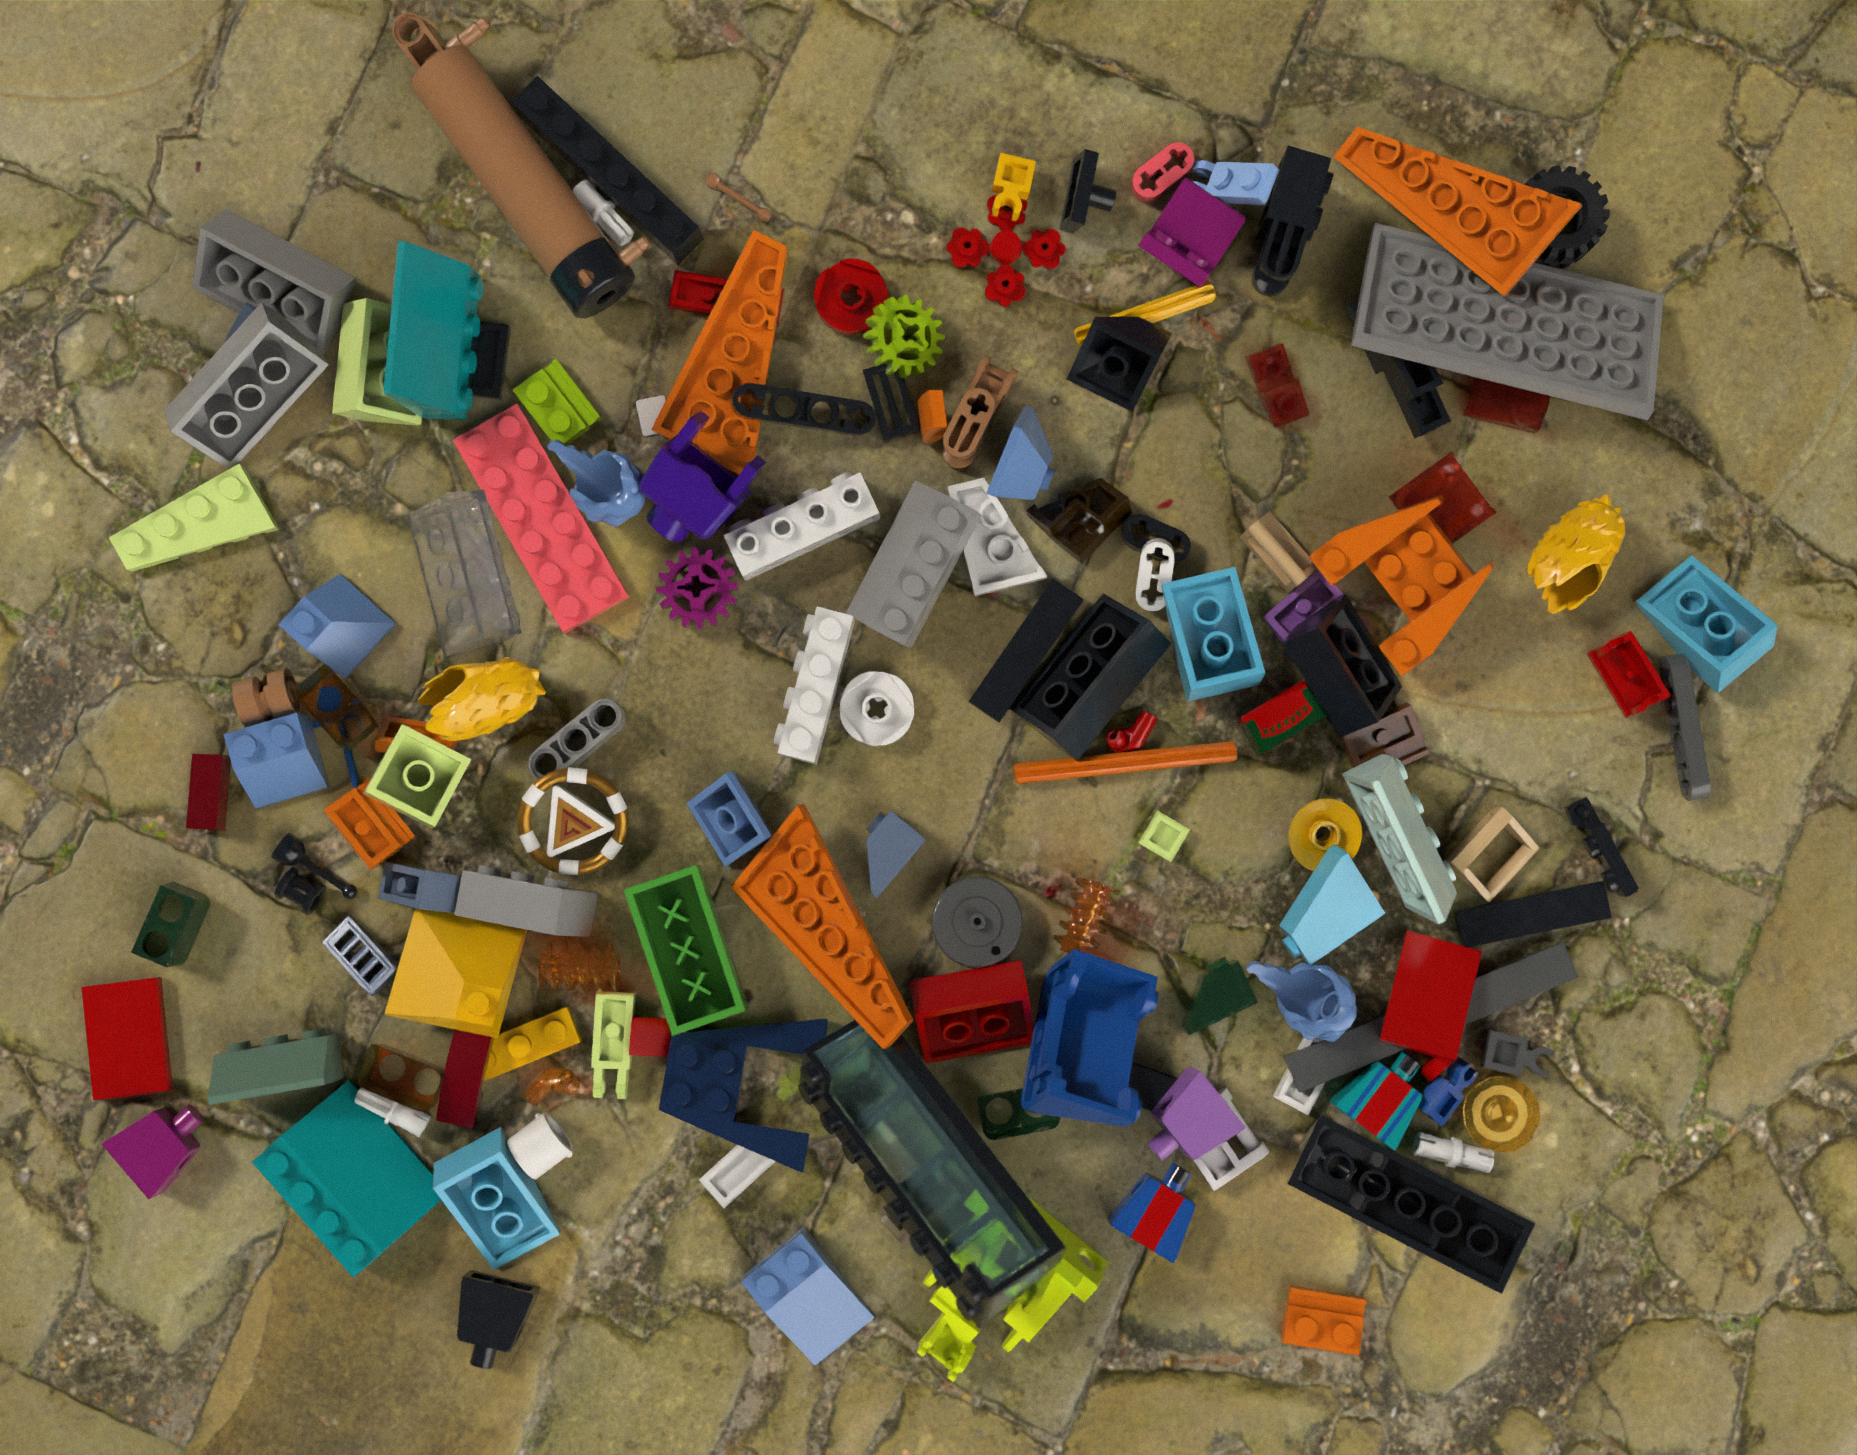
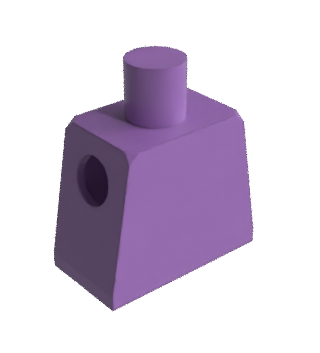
M1189 1066L1152 1110L1151 1115L1162 1130L1146 1144L1161 1161L1177 1148L1185 1156L1195 1160L1235 1136L1246 1127L1203 1073Z

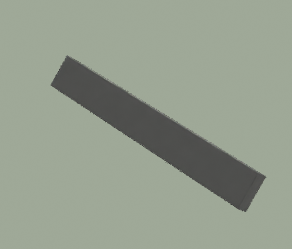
M1558 942L1476 976L1465 1024L1578 978L1564 942ZM1385 1014L1347 1029L1334 1042L1322 1040L1284 1055L1283 1058L1292 1075L1297 1091L1303 1092L1404 1050L1405 1048L1379 1041Z

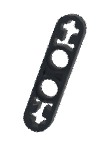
M745 383L737 387L730 398L731 408L737 416L756 421L851 436H861L871 431L876 422V413L870 404L864 401ZM747 391L752 392L753 399L764 401L766 399L765 393H770L771 397L767 404L768 415L762 414L765 406L753 405L749 411L744 410L745 406L743 403L738 402V397H743ZM786 396L793 400L795 411L791 417L784 418L776 412L775 403L779 397ZM818 402L826 403L831 409L832 416L827 423H819L812 416V408ZM839 405L844 406L843 414H854L857 408L861 409V415L867 417V423L861 424L858 429L855 428V421L842 419L840 421L841 427L836 426L840 415Z

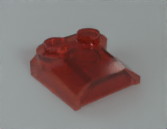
M1474 377L1468 404L1463 416L1535 434L1540 430L1551 396Z
M1452 451L1388 497L1398 511L1442 495L1445 500L1430 511L1429 514L1452 543L1497 513L1465 473Z

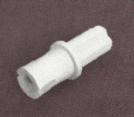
M583 180L574 187L572 191L595 223L617 245L623 246L632 240L634 230L615 211V204L612 201H606L591 186L588 180Z
M362 1087L355 1096L354 1101L356 1104L385 1118V1124L390 1122L416 1135L418 1138L422 1135L431 1118L429 1114L404 1106L367 1091ZM398 1096L395 1100L400 1101L402 1100V1097Z

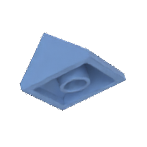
M732 770L686 803L725 867L766 843L773 836L772 830L737 773Z

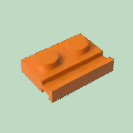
M367 778L364 783L353 788L326 807L324 813L369 871H372L401 850L407 843L412 842L415 839V835L394 809L363 794L370 781V778Z
M1289 1285L1288 1301L1286 1302L1281 1334L1282 1343L1359 1356L1364 1324L1363 1315L1367 1300L1361 1296Z

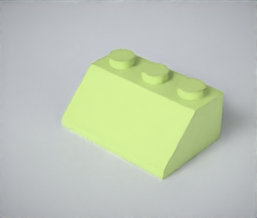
M369 298L343 303L332 414L368 422L421 425V416L383 394L391 304Z

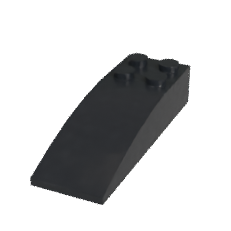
M1320 1115L1287 1183L1500 1294L1503 1293L1536 1224L1533 1219L1322 1115Z

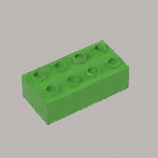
M694 865L624 889L672 1036L735 1015L749 1008L701 865Z

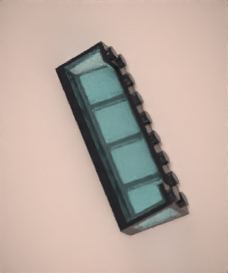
M853 1020L803 1050L798 1085L802 1098L808 1105L813 1103L819 1111L821 1123L829 1134L835 1133L841 1141L843 1153L848 1161L852 1164L857 1163L861 1168L868 1188L875 1195L879 1193L886 1202V1209L890 1218L895 1224L903 1225L910 1235L909 1241L913 1249L919 1256L925 1255L933 1266L932 1272L937 1282L943 1288L948 1287L956 1297L958 1310L966 1320L970 1321L972 1319L978 1329H980L1061 1262L1066 1246L902 1034L889 1048L883 1050L856 1020Z

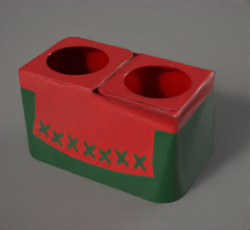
M1303 680L1238 719V723L1257 757L1320 721L1327 714Z

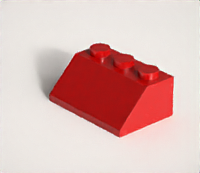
M1021 960L909 981L925 1064L1031 1045L1034 1025Z

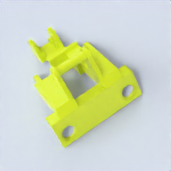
M977 1189L964 1203L977 1216L963 1233L990 1211L989 1205ZM1031 1198L1029 1200L1063 1242L1066 1249L1061 1262L1009 1305L1003 1320L1014 1329L1002 1344V1348L1007 1352H1010L1022 1338L1029 1343L1072 1293L1085 1303L1099 1287L1108 1264L1104 1257ZM995 1220L951 1256V1258L962 1273L964 1266L971 1262L982 1277L986 1275L998 1284L1010 1276L1007 1271L995 1263L1007 1240H1011L1020 1249L1022 1248L1002 1222ZM1079 1255L1087 1257L1092 1262L1094 1270L1087 1267ZM932 1269L922 1282L928 1288L937 1281ZM938 1284L930 1302L940 1309L942 1313L919 1341L916 1353L921 1357L926 1352L930 1353L949 1370L947 1378L954 1382L958 1374L965 1370L977 1347L971 1341L978 1335L981 1328L978 1329L972 1319L968 1321L962 1316L956 1305V1297L948 1287L943 1288Z

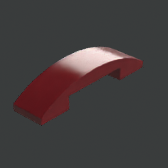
M454 1029L440 1090L436 1121L475 1129L484 1093L481 1089L494 1037Z

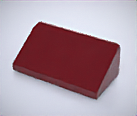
M192 754L186 821L187 829L225 831L231 764L230 756Z

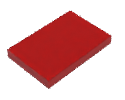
M1406 931L1379 1041L1455 1062L1482 951Z
M161 977L81 987L93 1101L173 1090Z

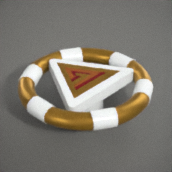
M568 767L549 772L532 783L520 802L517 814V827L519 837L527 853L537 863L559 874L580 875L598 870L615 858L626 840L629 816L627 806L620 791L608 779L588 769ZM559 783L589 784L601 791L606 796L612 809L615 823L566 790ZM553 786L546 852L540 846L532 829L531 816L533 808L545 791ZM614 830L613 835L601 852L591 858L579 861L554 857L557 854Z

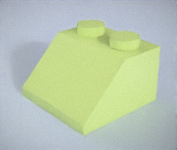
M402 724L363 794L429 828H434L471 759Z

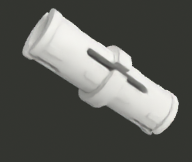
M1418 1132L1413 1142V1147L1418 1148L1413 1149L1414 1156L1444 1162L1446 1167L1455 1169L1456 1166L1486 1174H1489L1493 1168L1494 1158H1489V1156H1494L1492 1149L1465 1144L1459 1138L1451 1137L1450 1140Z

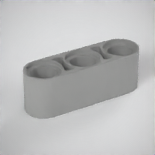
M599 699L593 702L530 755L528 767L531 774L536 779L545 775L540 769V763L543 757L550 754L557 760L556 770L568 767L576 768L623 729L626 723V713L623 707L609 699ZM606 707H612L616 712L615 722L608 727H602L598 721L599 713ZM576 731H583L586 735V745L579 751H573L569 745L570 736Z

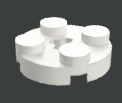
M865 672L851 680L844 689L840 702V718L846 731L855 740L871 747L886 746L898 741L909 730L914 718V699L908 686L899 677L885 672ZM875 699L878 703L884 700L888 706L884 708L886 715L880 719L876 715L873 717L868 716L867 712L871 709L869 705L870 700Z

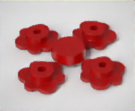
M993 195L987 200V209L990 212L988 214V221L992 225L998 224L1001 232L993 237L990 247L986 240L981 239L982 234L978 229H972L969 232L966 228L959 227L954 230L952 241L947 243L946 249L949 254H952L953 265L958 268H964L968 264L972 267L979 266L981 257L986 256L990 250L991 256L1003 265L998 267L997 272H990L987 275L986 281L988 285L985 288V296L989 301H998L1000 306L1008 307L1012 301L1019 302L1023 300L1026 293L1022 285L1025 279L1024 275L1020 272L1015 273L1013 267L1008 264L1018 260L1023 250L1024 255L1031 258V265L1034 268L1044 266L1046 269L1053 270L1059 266L1060 256L1065 254L1066 247L1063 243H1060V234L1055 229H1048L1044 233L1041 230L1033 231L1031 240L1026 241L1022 246L1020 238L1012 231L1016 225L1025 223L1026 216L1024 212L1027 209V201L1021 199L1022 209L1017 221H1012L1013 210L1009 206L1000 207L998 216H993L992 207L997 196ZM1008 208L1010 211L1006 212L1004 209ZM965 245H970L971 247H970V248H965L964 246H965ZM1046 246L1048 249L1043 250L1042 247ZM1007 283L1008 286L1004 287L1002 284Z

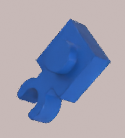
M1458 1056L1456 1061L1449 1065L1447 1075L1444 1078L1438 1075L1434 1082L1424 1089L1422 1099L1418 1105L1419 1109L1442 1127L1465 1098L1461 1093L1462 1090L1471 1085L1478 1075V1072L1472 1069L1469 1063Z

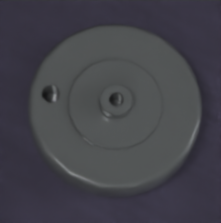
M973 876L954 882L939 896L932 913V931L939 948L948 958L966 967L982 968L1002 961L1014 950L1022 933L1023 917L1016 897L1005 885L988 877Z

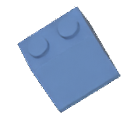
M293 713L223 734L233 771L255 808L265 807L330 787L309 715Z

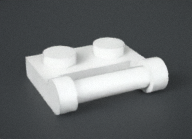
M1227 1087L1219 1090L1218 1093L1246 1127L1236 1134L1246 1152L1237 1157L1228 1142L1225 1141L1200 1158L1193 1160L1214 1191L1269 1153L1264 1142H1258L1232 1103L1233 1096Z

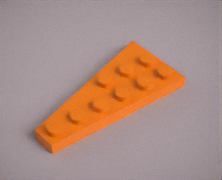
M805 804L797 805L731 885V888L884 1050L897 1040L911 1024L913 1018Z

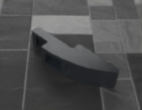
M1359 300L1345 306L1353 327L1355 325ZM1364 349L1375 374L1384 372L1414 439L1451 422L1436 387L1444 384L1436 367Z

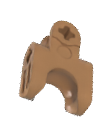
M984 355L970 382L969 389L962 397L943 435V458L952 469L965 470L973 465L991 430L993 421L1001 405L1005 403L1019 373L1014 368L1009 373L991 364V357ZM977 410H980V412L977 414V416L972 415V414H975V413L977 412Z

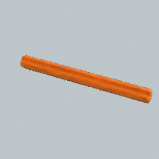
M1227 741L1082 756L1077 761L1074 758L1024 762L1014 765V778L1016 783L1021 784L1233 762L1237 760V747L1235 742Z

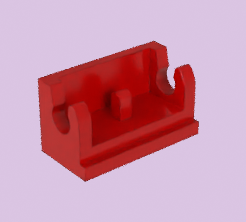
M1632 631L1620 634L1587 653L1625 718L1647 710L1648 706L1661 702L1671 696Z

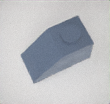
M890 811L886 816L880 812L866 828L871 833L866 839L871 894L876 898L881 895L926 841L924 837L893 811Z
M385 862L378 899L417 909L455 913L461 875Z

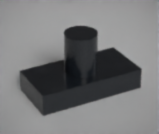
M1084 149L1073 159L1059 230L1074 233L1084 226L1088 206L1108 212L1111 211L1116 198V190L1093 184L1099 156L1098 152Z

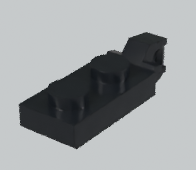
M1588 797L1581 798L1564 807L1570 825L1583 829L1586 838L1582 839L1586 851L1593 860L1598 858L1605 871L1600 873L1607 889L1611 893L1616 891L1617 895L1622 897H1628L1638 892L1637 889L1639 888L1604 823L1599 820Z

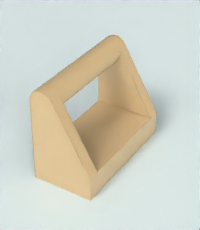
M1270 511L1254 522L1240 536V539L1287 593L1291 592L1318 569L1307 553Z
M1495 807L1487 813L1445 860L1450 864L1455 875L1483 901L1489 904L1539 850V847L1503 807ZM1504 828L1522 846L1484 886L1470 871L1468 866Z

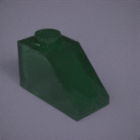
M1226 956L1205 965L1207 972L1198 977L1182 1023V1028L1186 1034L1191 1035L1258 1003L1238 960L1232 959L1228 961Z

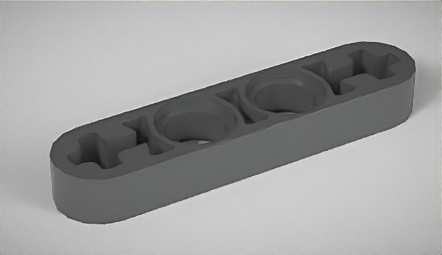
M1684 654L1663 656L1660 660V676L1671 695L1665 699L1680 789L1687 801L1706 799L1710 795L1711 785L1689 662Z

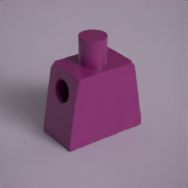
M190 1104L177 1115L168 1107H164L141 1118L101 1145L148 1199L163 1194L199 1151L200 1143L191 1132L204 1122V1118Z

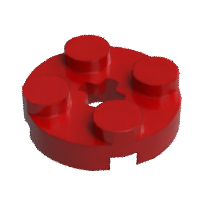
M855 258L840 260V263L834 264L830 268L827 267L819 275L814 288V301L819 318L830 329L845 335L864 334L872 330L865 323L866 319L872 315L875 316L873 309L881 303L884 305V301L888 299L887 286L876 267L867 261ZM851 288L857 289V296L862 299L859 303L854 302L852 306L846 305V300L841 298L843 292L849 293Z

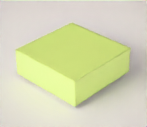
M1156 811L1138 844L1165 860L1172 862L1190 829L1160 811Z

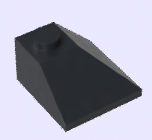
M1095 317L1068 374L1067 380L1133 412L1172 333L1141 317Z

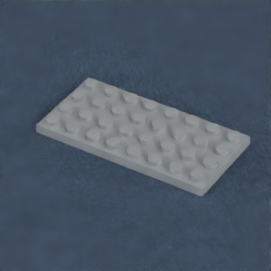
M1375 223L1370 234L1351 346L1648 420L1654 412L1664 295L1533 263L1504 297L1432 237Z

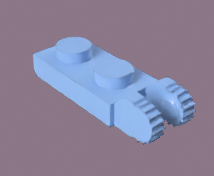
M1206 160L1195 161L1191 169L1193 173L1200 177L1210 178L1207 185L1197 181L1192 182L1224 203L1266 205L1280 171L1273 163L1216 162L1214 164Z

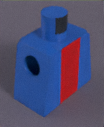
M1172 1162L1162 1181L1146 1172L1109 1215L1107 1220L1110 1226L1174 1263L1196 1206L1191 1198L1182 1194L1192 1173Z

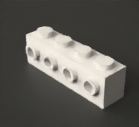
M851 472L843 473L831 480L832 486L818 491L817 487L808 489L797 496L798 501L786 507L783 503L776 504L763 511L764 517L756 521L750 522L749 519H744L729 527L730 533L723 536L744 580L747 581L879 520L880 513L861 472L852 475Z
M818 606L816 607L815 615H807L803 636L808 637L805 652L801 650L797 652L793 672L799 673L795 688L788 687L783 704V708L789 710L786 723L778 724L773 745L779 746L777 753L781 756L817 765L855 623L854 616Z

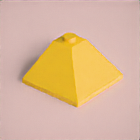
M415 908L384 1014L386 1016L498 1038L527 930L456 916L454 913Z

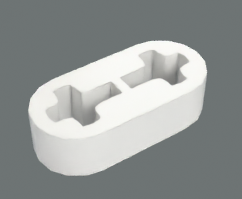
M1154 538L1148 541L1143 546L1140 556L1135 594L1139 606L1147 611H1158L1165 606L1163 596H1156L1155 602L1148 601L1147 594L1142 593V590L1149 589L1151 578L1158 579L1157 590L1163 593L1162 584L1172 581L1175 560L1174 549L1167 540L1161 538ZM1155 548H1162L1163 555L1169 556L1168 560H1161L1159 571H1152L1153 559L1147 557V553L1152 554Z

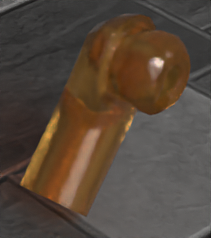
M549 1068L544 1070L522 1095L530 1104L537 1107L549 1092H564L566 1095H573L580 1087V1079L574 1075L573 1071L567 1068Z

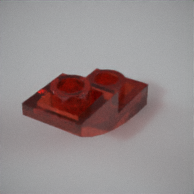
M1283 343L1275 344L1245 356L1265 411L1274 428L1310 415L1299 380L1294 379Z

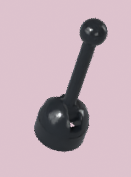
M288 833L273 851L271 858L280 864L293 866L301 863L340 889L346 899H353L357 896L358 890L356 886L352 884L346 885L305 857L304 844L291 833Z

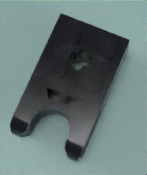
M1287 146L1277 166L1280 171L1265 205L1255 239L1262 240L1252 275V284L1258 293L1269 297L1280 295L1296 272L1306 241L1310 242L1313 232L1317 230L1321 220L1323 208H1320L1324 195L1328 194L1334 173L1328 171L1332 158Z

